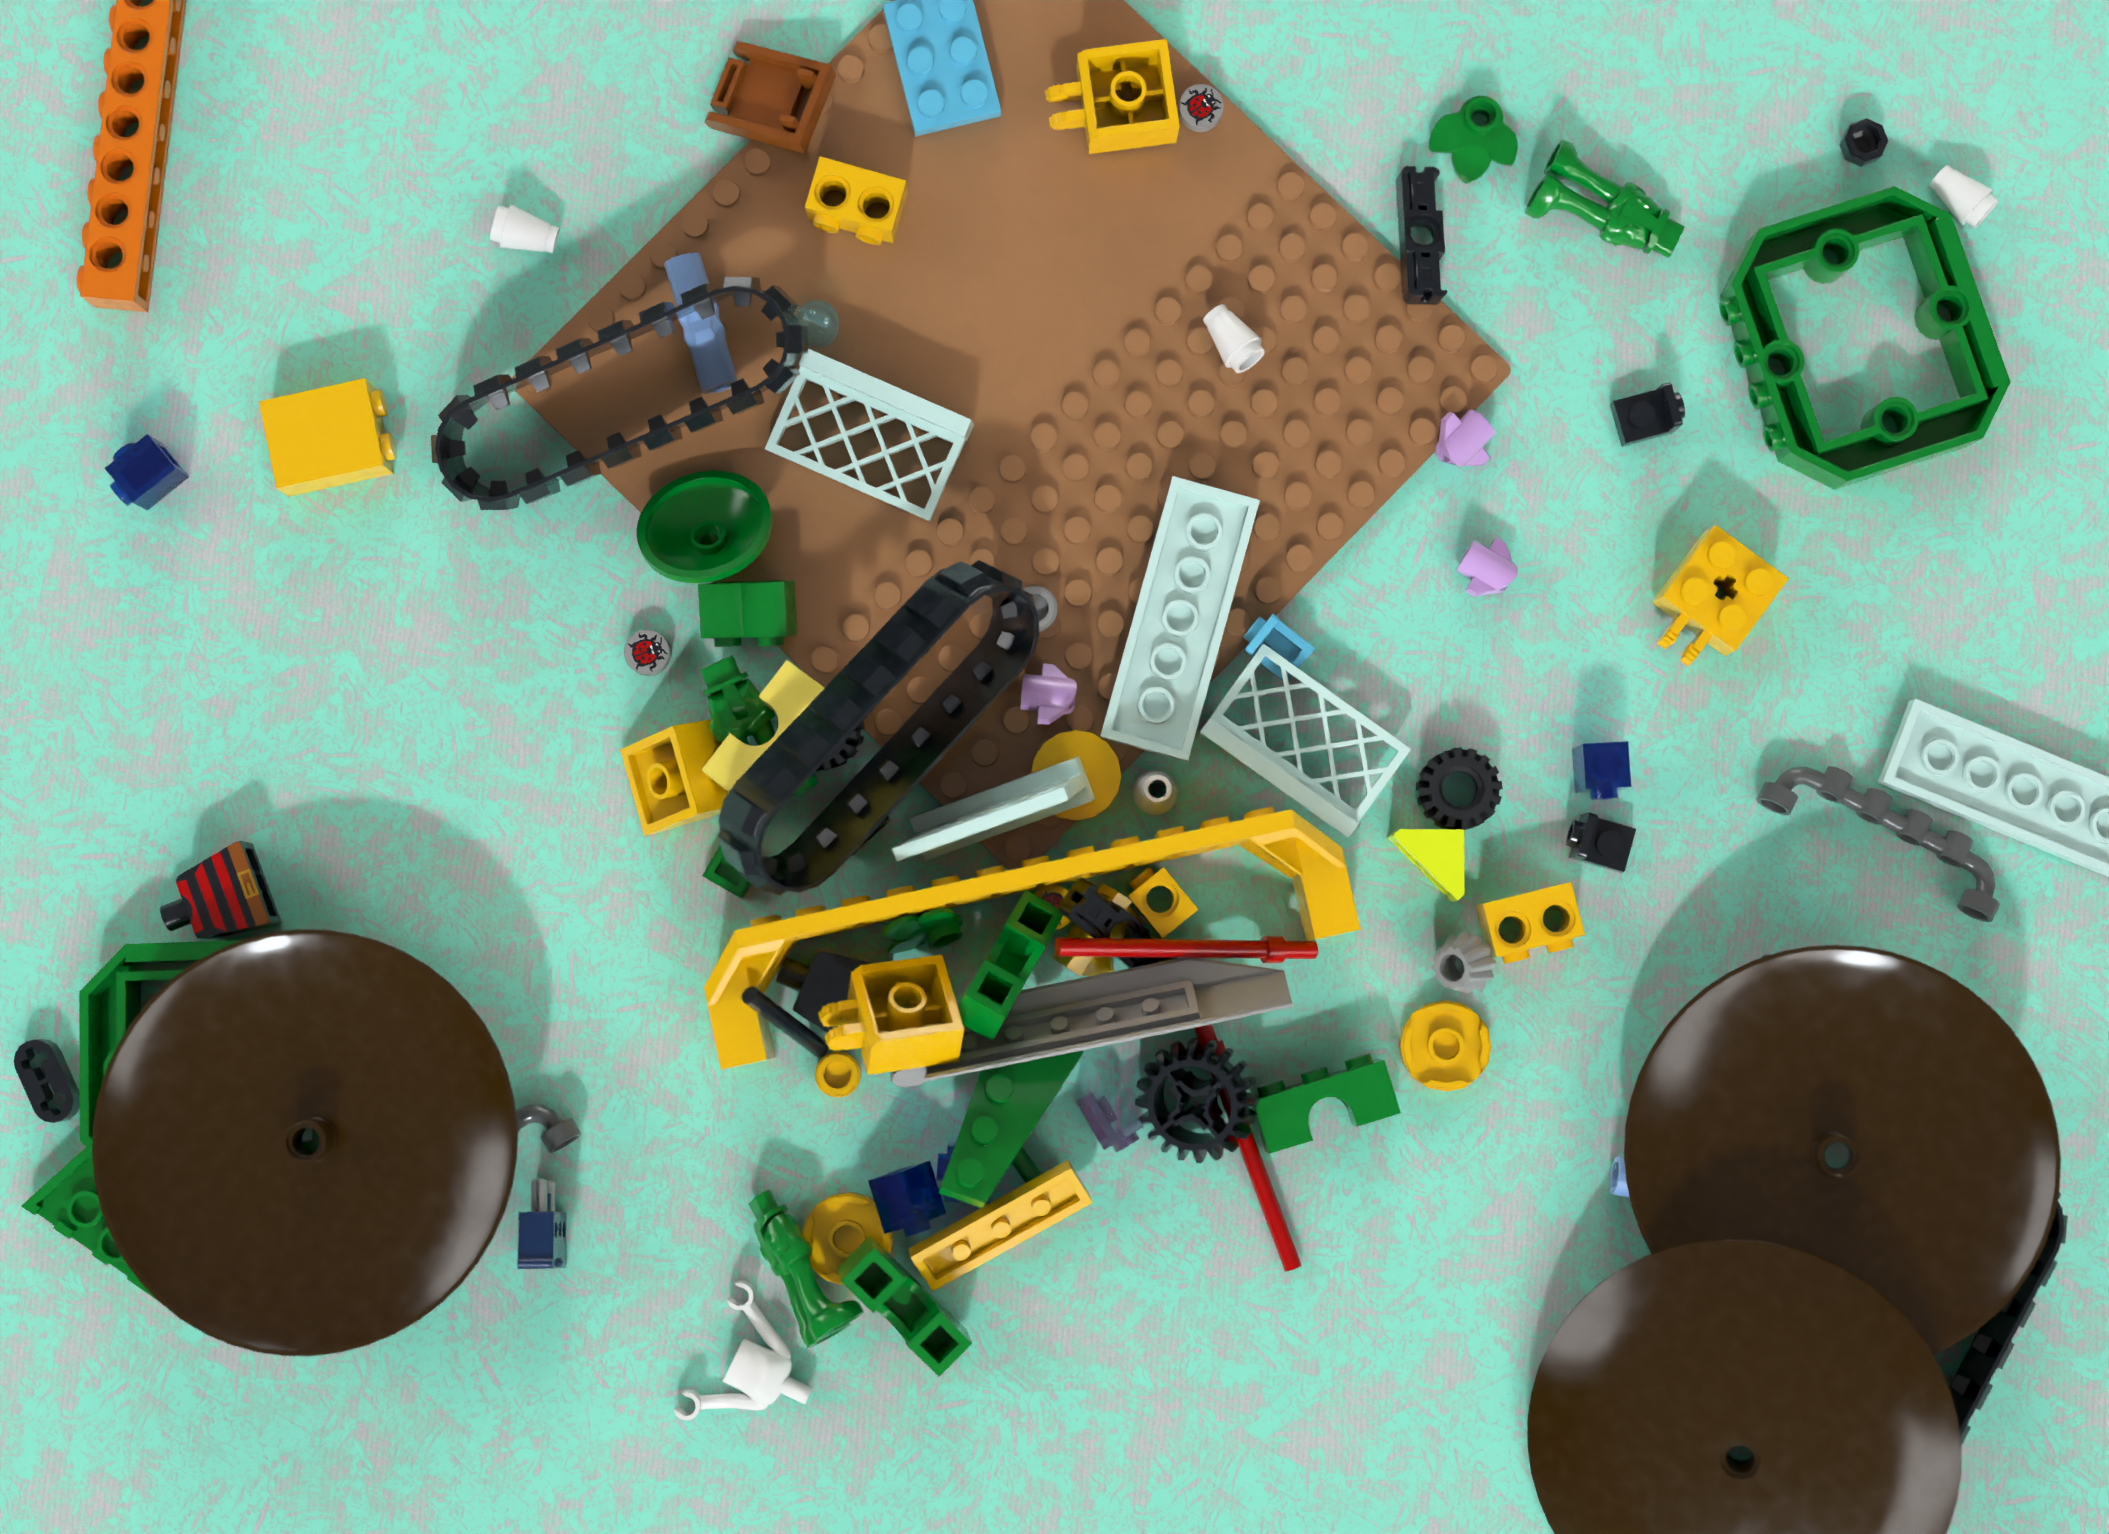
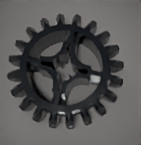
M1198 1038L1189 1040L1187 1050L1179 1040L1170 1045V1053L1160 1049L1155 1054L1157 1063L1149 1061L1143 1068L1148 1077L1137 1081L1136 1087L1146 1094L1138 1096L1135 1099V1105L1148 1109L1139 1117V1123L1153 1124L1154 1128L1147 1134L1148 1139L1154 1140L1160 1135L1166 1140L1161 1145L1162 1152L1167 1153L1173 1145L1178 1147V1161L1185 1160L1190 1150L1196 1163H1202L1206 1159L1207 1152L1214 1160L1221 1159L1223 1148L1234 1152L1239 1147L1237 1138L1246 1140L1251 1133L1246 1124L1254 1123L1258 1117V1114L1248 1107L1254 1106L1259 1102V1095L1246 1092L1256 1083L1255 1077L1248 1076L1242 1078L1240 1075L1247 1066L1246 1061H1239L1233 1066L1228 1061L1233 1056V1050L1227 1048L1221 1055L1216 1054L1217 1042L1213 1040L1206 1044L1204 1051L1201 1049ZM1182 1067L1202 1068L1213 1073L1215 1077L1209 1080H1202L1197 1078L1191 1071L1186 1072ZM1167 1078L1173 1084L1170 1089L1174 1092L1177 1102L1176 1107L1170 1113L1164 1101V1086ZM1225 1087L1231 1101V1113L1228 1123L1221 1117L1223 1111L1217 1102L1218 1093ZM1208 1090H1212L1204 1099L1205 1102L1203 1104L1192 1105L1186 1111H1183V1108L1190 1102L1189 1099L1191 1097H1196ZM1185 1121H1192L1197 1123L1203 1130L1208 1129L1211 1133H1195L1183 1128L1179 1124Z

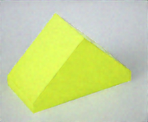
M1399 829L1388 837L1450 902L1458 901L1465 894L1464 830Z

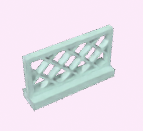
M808 349V353H803L800 359V374L792 384L765 450L930 522L964 443L968 440L974 427L973 421ZM806 380L824 388L829 404L805 413L799 396ZM831 391H834L845 397L837 401H834ZM857 401L865 406L870 422L846 431L838 407ZM795 406H797L800 415L790 419ZM872 408L886 414V416L875 419ZM832 410L841 433L816 442L808 419ZM894 419L905 422L912 440L887 449L879 425ZM803 422L811 445L795 452L779 446L785 429ZM913 426L928 433L916 437ZM873 428L882 451L858 461L849 437ZM935 437L953 443L945 461L928 467L919 443ZM844 439L853 463L836 470L827 467L820 448ZM915 446L923 470L899 479L890 455ZM814 451L818 462L803 455ZM885 457L894 481L877 488L868 485L861 466ZM855 469L859 480L843 473ZM942 469L935 484L931 473ZM926 475L932 493L925 509L907 501L902 484ZM896 487L900 498L884 491Z
M1262 644L1200 730V733L1347 838L1353 833L1359 824L1358 822L1411 750V748L1265 644ZM1264 657L1281 667L1284 686L1257 691L1254 671ZM1287 672L1302 683L1289 685ZM1250 678L1252 692L1238 694ZM1309 687L1318 694L1320 713L1294 717L1290 690ZM1285 691L1289 718L1262 722L1258 696ZM1253 697L1257 723L1238 726L1223 715L1233 700ZM1324 699L1339 710L1326 712ZM1346 714L1355 721L1357 739L1331 743L1327 717ZM1321 718L1326 744L1299 749L1295 722ZM1290 723L1294 750L1275 753L1266 746L1263 727ZM1361 725L1376 736L1363 738ZM1258 728L1260 741L1244 730ZM1383 740L1397 750V753L1387 767L1368 770L1364 743ZM1358 744L1363 771L1336 775L1332 748ZM1327 749L1331 776L1312 779L1303 773L1300 753ZM1295 754L1297 768L1282 758V756ZM1382 773L1371 788L1369 775ZM1364 776L1366 796L1355 810L1340 799L1337 780ZM1332 781L1334 794L1319 783Z
M1077 756L912 816L909 819L915 834L892 848L896 861L923 853L926 861L1093 801L1095 797L1080 757Z

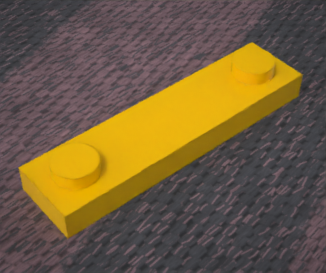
M1066 1160L910 1247V1258L931 1290L935 1291L1093 1202L1089 1191L1070 1161Z

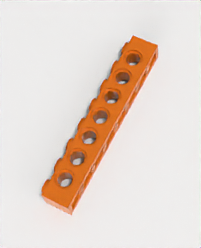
M116 0V5H112L110 8L109 25L113 33L111 48H107L104 54V70L107 75L105 92L100 93L98 100V111L102 118L100 135H96L93 141V156L96 161L95 178L90 179L87 189L88 201L91 205L89 222L84 224L82 230V243L86 249L84 266L79 267L76 277L80 297L95 308L137 312L149 311L186 0H153L149 5L140 7L141 0ZM147 36L150 37L148 44L144 48L134 50L139 39ZM144 79L143 87L138 92L129 94L131 85L137 80ZM139 122L136 133L132 136L124 137L125 129L130 124ZM133 165L134 169L131 176L126 180L119 181V174L122 169ZM122 209H128L127 218L122 223L113 225L116 213ZM123 252L121 263L115 268L108 269L110 257L115 253Z

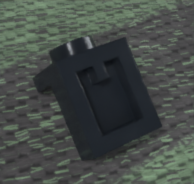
M1671 382L1661 384L1656 390L1618 399L1610 404L1622 447L1672 434L1683 425L1682 419L1685 418L1683 399L1680 393H1674Z
M1590 812L1582 814L1579 821H1572L1567 834L1566 846L1571 847L1569 858L1623 873L1626 869L1636 829L1598 818L1597 814Z

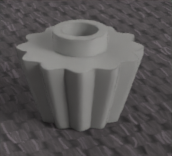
M1467 931L1461 932L1459 936L1450 935L1434 956L1435 964L1432 966V969L1436 972L1435 978L1441 981L1443 987L1466 994L1471 993L1474 989L1483 990L1486 981L1494 978L1492 968L1496 965V961L1491 956L1492 947L1483 944L1480 935L1471 936Z

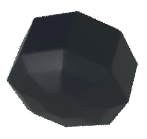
M1866 118L1849 125L1843 134L1839 146L1845 160L1862 167L1876 162L1882 156L1888 143V138L1881 124Z

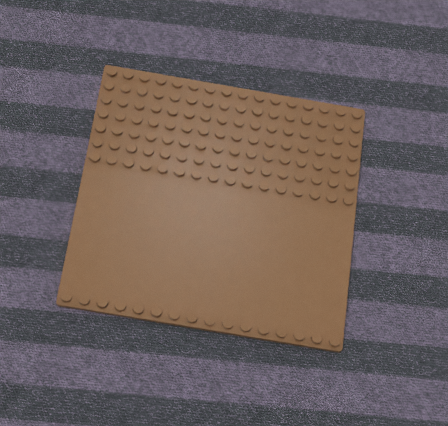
M973 0L1001 108V116L916 137L882 9L828 63L832 66L836 77L805 154L750 140L530 359L532 360L539 356H549L552 361L557 360L556 349L580 338H590L593 343L599 341L598 330L621 320H631L634 325L641 323L639 312L659 303L672 302L677 307L664 263L673 257L697 252L701 254L709 284H713L716 290L723 288L724 277H757L760 279L761 290H767L772 285L780 286L799 305L794 315L798 319L799 325L808 326V349L973 421L974 427L968 440L964 443L930 522L765 450L793 382L782 393L775 394L770 389L762 392L765 403L743 413L733 415L729 408L721 410L724 421L699 432L691 433L687 426L680 428L683 439L660 449L650 451L645 444L640 445L642 456L621 466L608 469L604 462L599 463L601 475L640 513L650 498L662 487L682 476L696 472L711 470L733 472L750 479L758 485L768 499L773 516L772 532L768 543L760 555L747 567L729 577L713 582L794 580L797 634L784 637V645L777 646L808 676L824 688L922 584L941 569L948 568L960 561L971 566L980 560L1022 580L1023 589L1030 586H1040L1049 590L1057 602V616L1054 623L1047 630L1039 632L1034 654L1023 671L919 782L941 805L1030 774L1034 757L1043 743L1058 733L1079 730L1093 733L1100 737L1173 476L1260 500L1212 672L1211 683L1249 644L1243 637L1259 616L1265 621H1268L1272 614L1276 616L1436 451L1435 448L1440 436L1441 419L1448 412H1452L1460 420L1469 410L1475 411L1511 372L1509 364L1442 301L1437 305L1405 303L1402 298L1400 261L1170 43H1168L1177 112L1180 98L1185 90L1197 84L1209 85L1220 93L1224 104L1222 117L1213 129L1206 132L1192 131L1183 125L1178 114L1180 127L1176 143L1088 154L1085 127L1054 130L1050 127L1049 117L1053 114L1082 109L1081 100L1050 103L1046 100L1045 90L1053 85L1078 82L1076 71L1077 53L1092 48L1164 39L1124 0ZM803 90L793 115L799 122L811 90ZM1122 93L1120 99L1123 101H1134L1130 99L1129 93ZM820 156L906 180L908 195L894 243L882 241L881 245H872L857 239L854 232L839 228L838 233H830L812 225L813 221L807 218L805 204ZM833 190L824 195L822 202L828 206H838L843 203L846 195L841 191ZM876 202L867 207L865 214L870 218L879 219L888 213L889 208L883 203ZM752 294L751 304L746 307H736L732 295L716 303L719 307L720 320L725 327L726 342L737 380L743 378L751 388L768 378L762 368L772 358L778 363L782 359L784 348L776 347V333L783 332L782 322L779 317L770 321L761 312L766 301L757 295ZM1222 304L1262 339L1261 346L1265 350L1263 357L1254 366L1242 373H1236L1232 367L1228 368L1225 366L1207 326L1203 322L1207 313ZM678 319L672 322L674 333L661 338L654 329L632 339L633 351L619 356L615 349L611 348L591 357L592 369L578 374L573 366H570L550 375L551 387L537 392L532 384L516 390L576 451L579 450L585 459L609 450L607 437L618 432L621 433L626 441L650 432L648 419L661 414L669 424L691 414L689 402L702 396L710 406L732 396L731 388L712 394H702L690 350L684 341L683 327ZM803 353L799 354V360L795 365L798 371L800 368L799 362ZM806 380L799 396L805 413L829 404L824 388ZM831 391L834 401H837L845 397L841 394ZM857 401L838 407L846 431L870 422L865 406ZM795 406L790 419L800 415L797 406ZM872 408L875 419L886 416V414ZM832 410L808 419L816 442L841 433ZM894 419L879 425L887 449L912 440L905 422ZM803 422L787 427L779 442V446L793 452L811 445ZM913 426L916 437L928 433ZM873 428L849 437L858 461L882 451ZM939 437L919 443L928 467L945 461L953 443ZM844 439L820 448L827 467L836 470L853 463ZM915 446L890 455L899 479L923 470ZM814 451L803 455L818 462ZM885 457L861 466L868 485L877 488L894 481ZM855 469L843 473L859 480ZM942 469L931 473L935 484ZM926 475L902 484L907 501L925 509L932 493ZM896 487L884 491L900 498ZM985 595L971 605L863 720L865 724V729L863 730L881 747L889 741L979 644L988 630L993 614L991 597ZM1043 663L1054 664L1064 675L1073 679L1077 684L1074 711L1070 714H1064L1049 725L1037 724L1038 711L1020 710L1023 674L1042 676ZM1103 739L1110 745L1118 757L1121 775L1145 751ZM1052 815L979 842L1008 870L1022 868L1021 861L1042 857L1075 821L1060 819Z

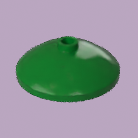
M711 470L696 472L673 480L650 498L643 508L637 523V541L645 561L662 576L684 583L713 582L741 571L760 555L767 545L772 532V511L764 492L750 479L727 471Z

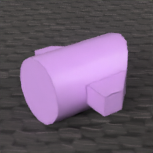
M1472 409L1460 420L1454 413L1448 412L1441 419L1440 436L1435 448V454L1439 460L1461 467L1483 466L1491 457L1482 447L1495 435V431L1481 414Z
M1498 538L1493 540L1489 548L1473 540L1456 568L1458 573L1471 580L1465 592L1473 597L1502 593L1516 578L1518 572L1516 565L1512 562L1506 543Z
M1043 663L1042 676L1023 674L1020 710L1038 711L1037 724L1049 725L1064 714H1070L1074 711L1077 684L1073 679L1064 675L1054 664Z

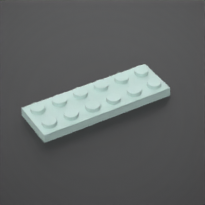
M1172 477L1100 738L1188 762L1260 500L1179 477Z
M1916 698L1909 700L1878 780L1879 784L2109 877L2108 776Z

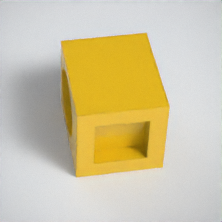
M1148 867L1129 883L1134 891L1127 898L1132 901V905L1160 939L1167 936L1198 910L1164 867L1157 873H1154ZM1154 887L1165 888L1171 894V907L1164 913L1152 911L1147 904V894Z

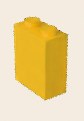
M366 378L258 401L276 489L288 497L394 474L391 460L397 459L396 446L391 433H385L382 417L388 416L386 399L382 390H376Z

